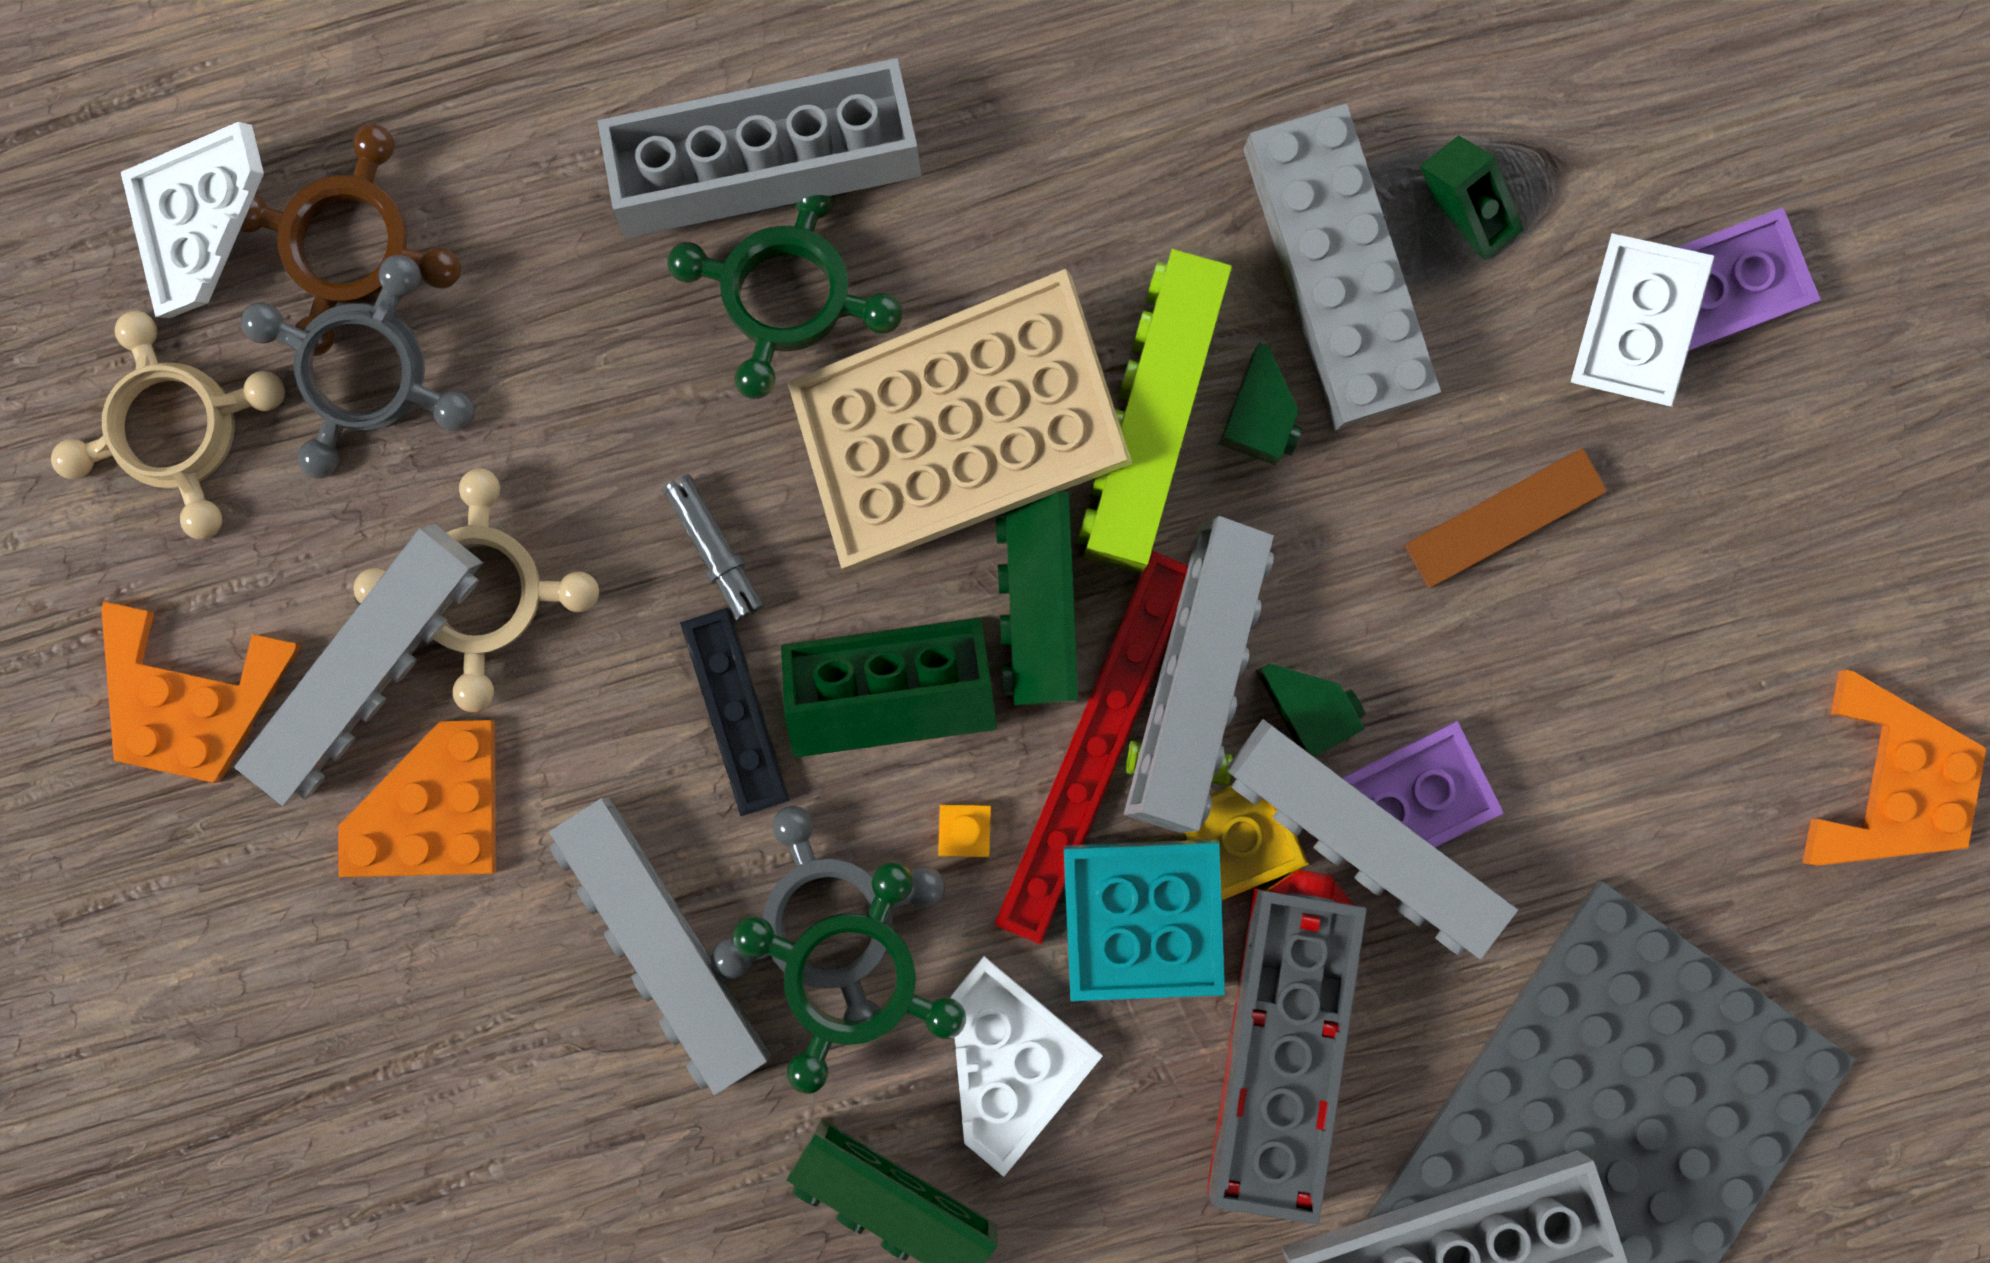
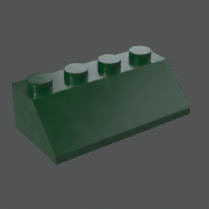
M1059 491L995 516L997 544L1007 543V564H998L999 594H1009L1010 614L1000 615L1001 645H1011L1012 665H1002L1003 696H1013L1014 706L1075 704L1078 701L1069 491Z
M981 617L781 645L784 715L793 758L997 730Z
M821 1119L786 1181L794 1185L792 1192L798 1198L815 1207H818L821 1202L839 1212L836 1219L841 1224L859 1234H862L865 1229L869 1230L883 1239L880 1244L882 1248L904 1261H907L908 1257L912 1256L921 1263H986L998 1245L996 1223L824 1119Z

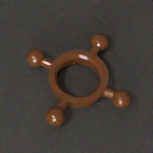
M369 124L356 132L353 139V148L358 161L353 176H330L312 182L291 199L284 212L268 208L265 201L255 194L240 228L242 232H254L262 227L278 231V250L284 268L294 282L315 296L309 316L302 318L294 326L303 331L313 319L326 310L333 308L338 302H355L378 295L383 288L379 281V268L383 261L390 256L405 255L410 257L418 265L423 280L433 288H449L460 277L461 264L453 252L444 248H435L425 254L407 248L406 226L400 210L381 188L373 184L378 165L387 162L393 155L395 148L391 133L383 126ZM353 200L369 204L380 212L388 233L386 253L379 266L369 276L349 284H334L318 278L309 267L304 252L305 234L312 219L322 209L336 202ZM333 328L318 342L314 357L321 356L331 349L334 343Z

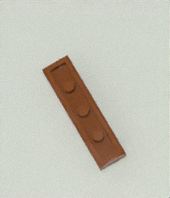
M1581 448L1404 544V547L1429 589L1608 491L1584 448Z

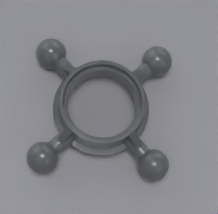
M393 255L383 261L378 273L379 281L383 288L375 305L347 303L335 306L313 319L304 331L283 322L280 311L269 303H254L247 307L242 314L241 327L244 334L250 340L261 344L276 340L295 349L294 374L298 388L307 404L324 419L317 437L305 442L298 452L299 466L310 477L325 478L336 471L340 457L335 446L343 428L350 430H373L387 426L402 417L413 404L432 412L438 425L448 431L463 430L470 425L474 418V405L465 394L458 391L439 394L423 386L425 361L420 343L410 327L394 314L401 297L412 293L420 283V269L416 262L408 256ZM345 324L366 325L378 330L393 343L402 363V381L396 396L389 404L370 412H354L337 406L322 393L314 376L313 357L318 342L332 328Z
M788 806L781 809L775 815L772 824L773 834L781 844L790 847L796 864V868L783 876L773 888L765 906L763 918L771 924L775 935L787 939L784 932V913L787 903L800 886L816 878L836 877L846 880L860 889L870 905L872 904L875 894L871 885L872 876L867 871L853 863L839 859L816 860L809 842L813 832V820L805 809L798 806ZM919 867L911 871L913 877L912 891L905 900L895 903L892 910L910 903L921 908L936 905L942 899L945 892V882L942 875L931 867ZM891 912L886 921V924L892 927ZM730 938L719 942L714 947L711 954V966L714 972L721 978L735 980L748 972L752 962L770 955L765 954L758 958L745 957L736 950L733 939ZM872 938L864 953L847 965L836 968H822L806 962L803 970L804 985L822 989L841 988L847 1004L843 1019L853 1021L865 1019L875 1013L880 1007L876 1003L867 1000L860 979L869 974L878 965L887 949L880 942ZM772 957L779 968L785 973L786 962Z

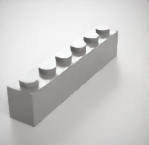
M1221 516L1199 524L1124 811L1125 816L1178 833L1199 831L1200 825L1207 820L1212 806V798L1208 795L1212 778L1219 771L1224 759V747L1221 743L1225 727L1232 721L1237 707V699L1233 696L1237 679L1243 674L1249 660V649L1246 648L1249 632L1258 621L1261 612V601L1258 600L1261 584L1269 575L1273 565L1274 556L1270 549L1274 535Z
M435 523L419 528L234 768L282 806L299 796L304 800L309 798L325 779V776L319 771L330 758L337 761L355 741L356 737L350 732L359 720L362 719L364 722H368L382 707L386 698L381 695V692L391 680L398 683L414 666L417 659L411 654L422 640L427 644L430 643L444 628L448 621L443 616L446 609L453 601L458 604L463 602L476 587L479 580L473 575L483 562Z
M1263 719L1226 767V770L1237 779L1231 786L1234 790L1254 805H1257L1262 798L1278 809L1273 815L1277 822L1296 836L1304 828L1318 839V842L1313 847L1315 850L1337 866L1345 859L1358 868L1359 872L1354 878L1377 896H1380L1385 889L1400 900L1395 906L1396 910L1419 927L1425 919L1440 929L1435 938L1459 957L1467 949L1481 960L1518 911V909Z
M600 798L550 830L549 833L555 841L549 845L554 858L564 871L571 868L582 885L577 888L581 901L592 915L599 912L609 928L604 932L608 944L619 958L626 955L636 971L631 976L636 989L645 1001L648 1002L654 999L664 1015L659 1019L663 1032L674 1046L681 1042L691 1058L686 1063V1066L696 1084L701 1089L708 1086L715 1096L766 1063L771 1057L770 1052L724 979L714 972L709 955L610 798Z

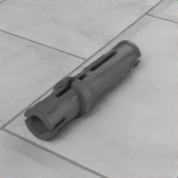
M691 475L679 477L680 483L678 486L675 480L663 487L662 492L667 496L709 570L706 573L709 582L718 585L734 614L735 620L741 621L748 618L747 613H749V610L753 615L761 610L765 604L760 600L742 569L745 566L744 560L741 555H734L694 485Z

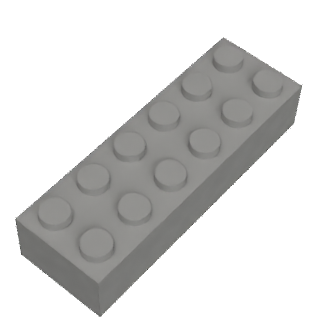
M898 58L597 120L612 207L625 238L798 203L804 198L814 195L832 196L922 177L916 138Z
M1347 103L1250 133L1243 151L1334 432L1431 402L1441 393Z
M1578 1150L1282 1247L1287 1263H1628L1594 1160Z

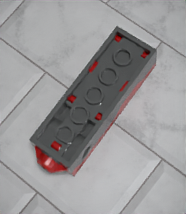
M1295 869L1267 890L1253 887L1206 1194L1214 1208L1319 1225L1367 908L1351 902L1332 875Z

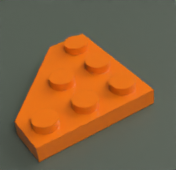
M440 721L338 826V877L496 873L495 721Z

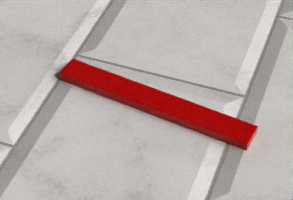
M1153 550L1151 551L1148 565L1138 580L995 920V926L1037 944H1042L1065 889L1064 845H1083L1168 644L1188 565Z

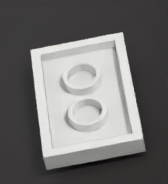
M1612 233L1571 383L1673 407L1715 257Z

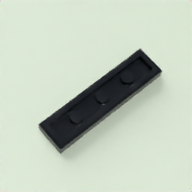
M727 607L680 622L740 816L791 801L731 609Z

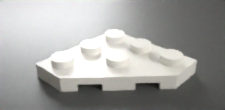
M236 122L121 172L155 317L170 319L209 303L264 175L253 127L250 124Z
M983 956L951 994V998L957 1000L966 1012L965 1027L955 1037L964 1144L1004 1177L1103 1056L1018 983Z

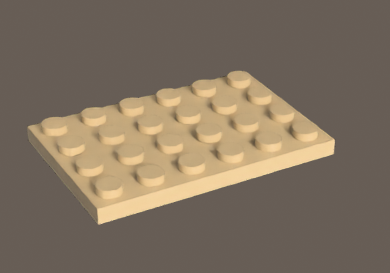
M1066 269L787 382L841 569L847 572L1132 464L1072 276Z

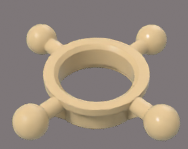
M127 312L117 320L115 336L124 348L132 351L136 362V370L123 377L109 393L102 412L103 436L89 443L76 439H67L58 443L51 454L52 467L56 473L66 479H80L91 471L94 462L113 456L127 474L144 484L163 489H180L185 504L180 514V524L183 531L194 539H209L219 532L222 526V514L214 503L205 500L200 482L220 467L230 451L235 432L234 413L249 407L259 411H271L277 408L284 400L285 386L276 374L269 371H258L247 378L243 388L226 394L213 378L194 367L180 363L158 364L152 347L157 338V326L154 320L144 312ZM165 381L183 382L191 386L198 393L205 405L207 431L204 440L198 450L180 464L165 468L148 466L135 456L127 442L125 419L128 409L136 396L151 385Z
M481 468L468 471L459 483L460 497L469 506L468 526L453 529L446 533L466 549L482 546L500 550L509 557L520 576L521 598L512 618L503 627L492 633L478 636L465 635L446 623L444 628L434 638L441 645L464 653V674L456 680L452 692L457 706L471 713L483 711L491 704L494 698V686L491 680L484 675L485 653L499 650L520 637L532 622L539 601L561 602L570 611L584 612L591 609L599 597V586L596 580L585 572H572L561 581H540L536 565L528 551L510 535L489 527V507L497 501L500 495V483L492 472ZM370 568L357 576L353 591L360 604L386 571Z

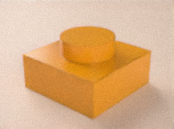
M940 804L938 856L989 857L991 806Z

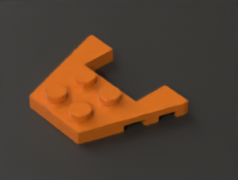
M103 601L101 612L114 761L212 783H220L254 728L252 725L267 700L273 698L281 685L278 682L291 662H295L300 654L302 645L252 634L239 685L143 664L155 612Z
M1839 670L1830 715L1876 724L1882 727L1863 828L1820 819H1811L1802 863L1818 866L1968 848L1987 748L1856 672Z

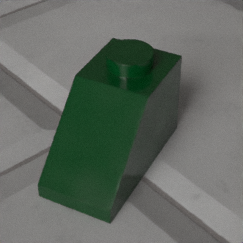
M1458 135L1420 165L1436 204L1484 260H1487L1524 230L1495 156Z
M1259 342L1252 353L1219 445L1276 465L1282 458L1283 453L1292 456L1302 428L1294 425L1299 410L1268 345Z
M1271 663L1255 670L1295 743L1313 757L1365 729L1360 718L1366 714L1361 702L1352 689L1344 691L1339 683Z

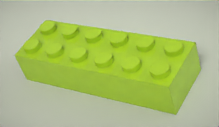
M1175 249L1171 250L1167 264L1157 261L1145 302L1154 304L1153 311L1143 310L1131 349L1141 352L1138 362L1129 359L1118 398L1127 400L1124 411L1115 409L1132 464L1094 479L1090 494L1100 498L1096 510L1087 508L1078 535L1077 543L1086 545L1083 558L1141 574L1148 565L1228 282L1231 265Z

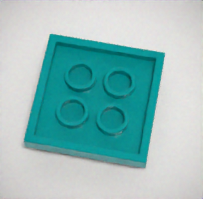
M1218 839L1064 845L1071 1001L1225 995L1220 849Z

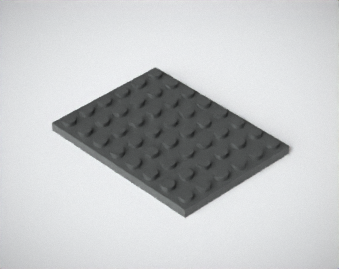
M1597 880L1374 1204L1367 1217L1370 1219L1578 1150L1594 1160L1628 1263H1719L1856 1059L1606 883Z

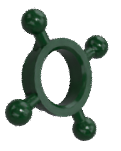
M814 195L794 203L799 212L795 226H774L749 235L732 250L726 262L707 257L705 251L699 245L692 242L679 243L669 252L667 266L671 275L678 281L692 283L705 277L720 282L722 301L729 318L741 332L756 343L751 358L743 361L738 366L734 376L736 388L747 398L761 399L773 390L776 376L771 362L775 351H797L818 343L833 329L839 318L846 316L861 318L871 331L878 334H887L894 331L902 321V306L894 296L887 293H878L866 299L848 294V276L840 254L829 241L814 232L818 219L825 217L831 211L834 204V195ZM780 255L799 256L813 262L826 275L830 284L829 297L823 309L812 320L796 327H772L756 320L743 306L741 289L744 280L755 266L771 257Z
M886 862L880 865L873 873L871 885L875 897L867 915L843 913L824 918L804 931L795 943L775 935L771 924L759 916L743 918L733 930L732 939L734 947L743 956L758 958L768 954L786 962L784 989L788 1004L796 1019L813 1034L806 1052L794 1056L787 1067L788 1082L793 1089L800 1093H815L827 1082L829 1072L825 1058L832 1043L855 1045L873 1041L892 1030L906 1013L925 1021L928 1031L939 1039H952L958 1036L965 1027L966 1012L957 1000L943 997L930 1001L914 994L916 976L911 953L901 936L886 924L894 904L905 900L913 888L911 872L905 865L899 862ZM847 932L865 934L880 942L888 950L896 966V982L888 1000L871 1016L856 1021L836 1018L820 1010L808 996L803 981L804 966L814 948L833 935Z

